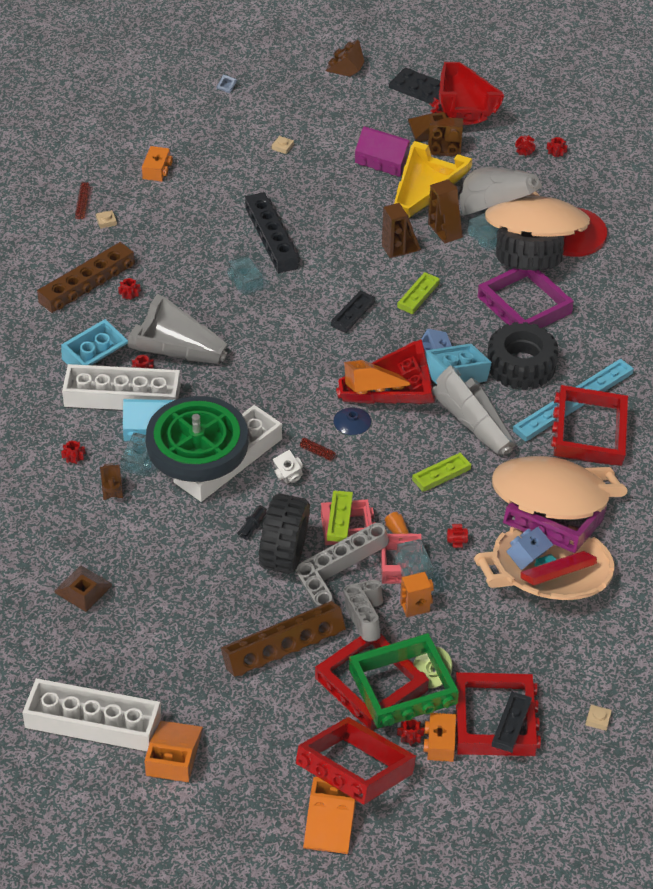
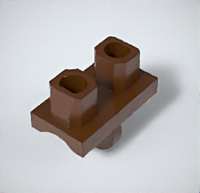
M115 463L104 464V466L100 467L103 500L111 497L123 498L120 465H115Z

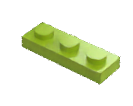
M424 272L398 301L397 308L414 314L440 284V278Z
M458 453L413 474L412 481L422 492H425L471 470V463L461 453Z
M333 490L327 541L340 542L348 537L353 492Z

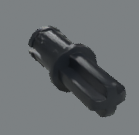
M262 505L257 506L251 516L246 518V522L237 532L240 535L239 537L248 540L253 531L259 528L261 520L267 513L265 507Z

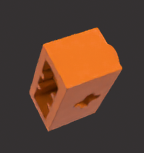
M150 146L142 165L143 179L163 181L164 176L168 175V166H171L173 161L169 148Z
M425 572L401 577L400 603L406 617L430 612V605L433 604L431 592L434 591L432 580L428 579Z
M431 713L430 720L425 721L424 734H429V737L424 739L423 752H428L427 760L454 761L456 714Z

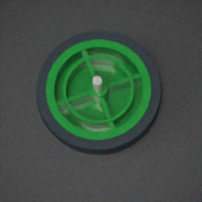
M190 396L169 402L151 417L146 429L145 442L151 462L162 473L181 481L204 482L223 477L241 464L248 450L249 433L243 415L231 404L208 396Z

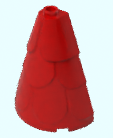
M444 62L441 72L439 100L443 111L449 118H463L464 125H473L487 120L488 116L499 109L504 98L502 91L461 62Z
M422 339L414 341L391 354H387L372 362V364L402 376L397 364L414 356L425 378V381H422L424 391L410 392L408 386H404L403 389H393L392 387L389 392L357 394L346 385L344 376L338 379L339 387L336 388L338 399L342 398L343 402L375 404L376 402L385 404L435 403V396L432 393L433 384Z

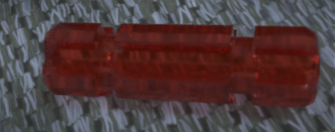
M303 438L300 442V447L308 449V451L332 461L335 457L334 451L307 438Z

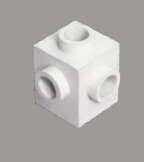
M290 450L273 459L276 467L274 471L278 479H283L286 484L298 481L303 475L301 468L304 466L298 457L295 458Z

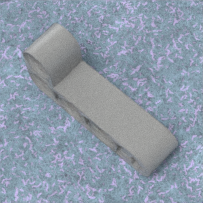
M368 580L347 585L343 589L345 607L359 634L365 641L379 639V617L373 607L383 603L381 582L378 580Z

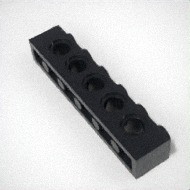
M265 192L245 196V209L277 273L298 269V263L300 262L299 254L295 252L293 242L289 241L288 232L283 229V223L281 219H278L276 209L272 208L271 199L267 198Z

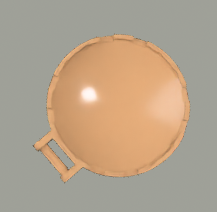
M536 191L530 195L494 205L485 212V219L494 227L502 228L503 226L508 228V232L522 234V231L532 232V236L574 234V230L583 231L590 224L589 216L577 207L556 198L540 196Z
M528 456L506 461L495 469L492 476L494 490L507 503L513 502L519 505L518 509L531 514H534L535 511L544 513L546 518L581 519L593 516V512H601L605 509L609 497H622L627 494V488L615 477V472L610 467L584 468L573 462L548 456ZM603 480H609L611 484H605Z
M570 525L568 526V528L573 529L575 531L579 529ZM510 527V531L502 532L498 536L493 552L479 553L474 557L475 563L481 567L485 574L486 582L490 588L515 585L528 593L557 600H575L595 595L608 586L614 572V561L609 550L597 538L589 537L576 553L585 551L596 556L597 564L537 585H532L521 579V572L536 567L534 566L535 561L521 570L506 552L511 547L510 542L523 533V531L514 527ZM553 544L539 558L552 554L558 560L575 553ZM489 565H495L500 574H493Z

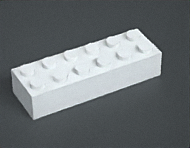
M68 364L62 390L64 407L123 410V399L177 400L179 399L181 387L180 370Z
M253 405L242 414L247 423L249 444L245 458L236 469L223 477L210 481L187 482L173 478L174 483L202 502L282 440V423Z
M37 678L23 710L25 728L142 751L148 750L149 743L162 718L161 703L158 701Z

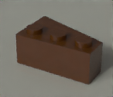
M449 179L430 185L428 225L444 244L463 238L458 189Z
M400 203L383 207L382 247L389 258L421 250L409 217Z

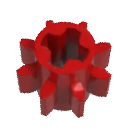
M434 97L433 103H429L432 106L431 113L444 112L442 106L438 110V105L441 104L439 99L437 100Z
M529 135L520 136L515 143L516 152L520 155H531L536 148L535 143H533L535 139Z
M554 137L551 139V143L547 142L548 154L560 157L563 156V153H567L568 146L562 138Z
M132 278L124 279L120 282V287H118V293L122 294L123 299L132 300L135 297H139V292L141 291L140 284H136V280Z
M139 355L135 360H132L131 367L153 369L154 362L153 359L149 360L147 355Z
M77 441L67 442L66 445H63V450L61 451L62 458H66V463L77 464L80 460H84V454H86L85 446H81L80 442Z
M452 524V528H447V543H452L453 548H463V543H468V529L462 528V524Z
M415 719L405 722L401 721V727L397 729V735L401 736V743L406 742L410 746L415 742L421 743V736H424L425 730L420 728L421 721H416Z

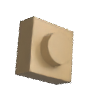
M279 136L272 144V150L287 154L293 147L294 140Z
M112 210L96 214L100 229L117 225Z
M591 705L586 726L607 731L612 710Z

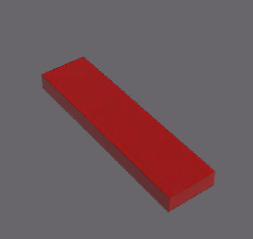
M581 551L522 571L521 579L532 585H537L597 564V557Z

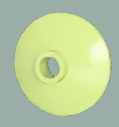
M436 647L451 675L452 659L444 649ZM428 655L417 656L413 664L420 672H424L429 679L428 688L442 686L443 684L437 672H433L434 667Z

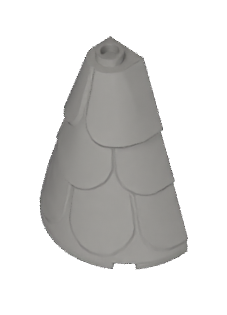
M492 166L478 168L472 171L462 184L463 190L460 194V206L462 213L468 215L500 203L530 195L542 188V185L535 174L521 170Z
M159 294L151 302L147 318L141 326L136 324L128 337V347L131 349L167 355L174 358H186L187 361L219 364L220 361L224 362L228 353L225 351L226 342Z
M450 365L437 378V386H434L432 389L433 395L458 421L472 431L482 443L496 454L503 456L509 454L513 450L512 448L516 446V443L484 389L473 378L464 382L460 377L461 373L459 370Z

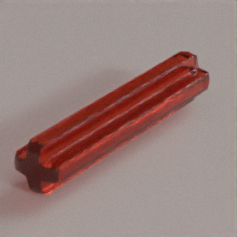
M88 182L80 184L75 210L76 219H84L90 190Z

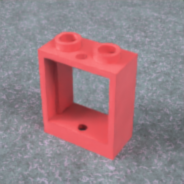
M368 499L353 500L350 517L363 516L365 528L375 523L371 520L374 519L373 507H369ZM331 502L321 503V520L325 545H335L338 543L336 541H327ZM364 528L349 529L348 537Z
M387 534L389 543L385 548L381 549L382 584H401V577L423 572L421 534ZM386 550H415L416 565H387Z

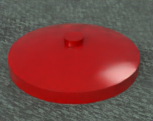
M578 208L589 216L590 224L583 231L574 230V234L564 236L563 255L581 257L600 250L607 238V227L604 221L593 212Z

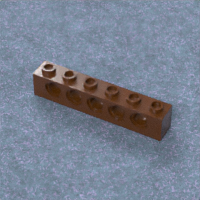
M122 242L115 244L38 289V303L51 313L62 309L68 303L76 301L78 297L89 293L99 285H103L112 277L118 276L122 271L130 269L135 264L134 252Z
M330 601L220 648L226 670L234 677L242 676L247 671L263 667L266 663L273 660L282 659L289 653L302 650L303 647L317 644L329 636H336L339 632L346 630L341 608L333 601Z

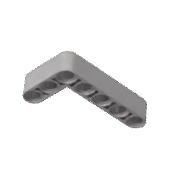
M371 524L301 562L297 566L296 571L301 584L315 607L326 602H334L324 580L388 545L389 538L383 524Z

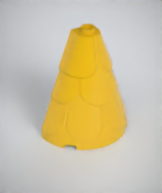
M414 141L410 147L394 204L400 203L410 218L429 205L430 185L447 179L454 185L470 171L472 159L457 154L454 158L455 164L433 158L429 145Z

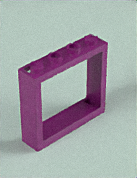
M513 268L478 285L477 297L501 320L509 325H512L514 322H518V324L528 322L530 325L536 324L539 328H542L571 314L573 311L574 301L572 298L567 296L560 287L556 286L540 270L532 271ZM528 277L551 297L557 305L524 320L495 291Z
M512 502L506 507L503 523L523 532L527 529L532 531L539 527L552 544L576 553L602 523L606 507L601 512H593V516H590L575 531L535 513L531 514L518 509L519 505Z

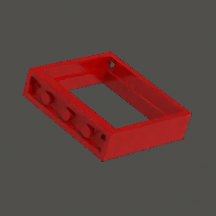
M561 385L559 392H555L554 399L557 407H554L553 418H556V422L554 421L552 425V433H555V437L552 436L551 447H554L553 456L622 466L626 456L628 396ZM571 401L617 409L615 449L563 441L565 402Z
M347 717L298 745L295 764L365 805L411 776L414 771L416 755ZM344 740L389 767L370 779L364 780L322 755L321 752Z

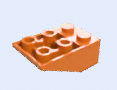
M367 361L344 362L346 385L357 394L368 393V390L382 392L386 388L392 387L393 389H403L404 386L410 385V382L401 375Z
M160 721L146 753L144 761L146 776L189 782L203 727Z
M313 777L303 848L348 854L357 800L319 777Z

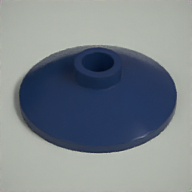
M349 407L337 412L333 422L338 431L347 435H358L369 429L371 418L366 411L360 408Z

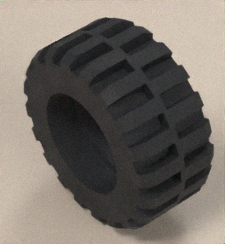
M502 226L497 232L496 257L500 263L515 269L532 271L552 269L557 267L563 260L565 237L532 236V232L522 231V234L508 232V228Z
M514 322L512 325L506 324L502 329L496 330L488 342L487 358L492 362L489 373L491 376L494 375L493 378L497 382L501 381V384L506 387L510 385L512 389L521 387L522 390H527L528 387L532 389L538 388L539 384L543 386L547 383V380L550 381L556 372L559 350L557 341L550 332L547 333L548 331L545 328H539L536 324L530 325L528 322H523V324H518V322ZM513 353H527V354H530V355H532V356H534V357H532V358H518V357H515V356H513V355H511V354H513Z
M282 493L273 496L267 510L260 540L258 561L263 569L286 574L294 573L297 569L306 539L310 514V504L305 498Z

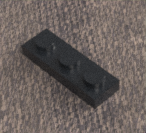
M360 290L331 320V326L347 333L375 303V297Z
M511 691L492 740V747L513 753L530 708L532 697Z

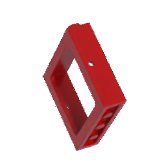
M381 633L380 638L375 641H365L359 636L315 666V679L365 727L372 731L377 727L366 704L332 671L348 661L350 656L358 654L371 644L376 649L390 645ZM410 659L394 663V665L411 681L379 703L381 709L419 698L428 691L429 679L424 672H420Z
M456 672L455 685L459 691L458 703L456 704L457 754L535 756L536 749H540L541 739L540 735H536V731H539V718H535V713H538V700H534V695L537 696V683H533V674ZM465 688L525 689V695L532 697V702L526 716L527 734L519 735L513 753L492 747L494 735L467 733Z

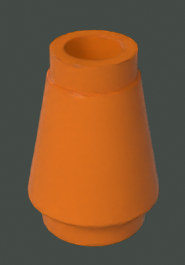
M393 512L385 518V526L393 534H409L401 514Z

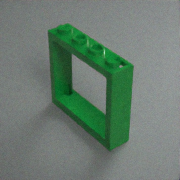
M429 633L349 657V671L377 729L388 725L392 726L394 723L404 720L408 721L423 714H431L436 710L449 708L458 703L459 691ZM427 654L445 690L381 709L364 672Z

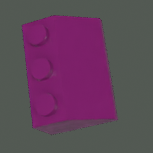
M364 126L355 149V163L401 177L409 155L410 140Z

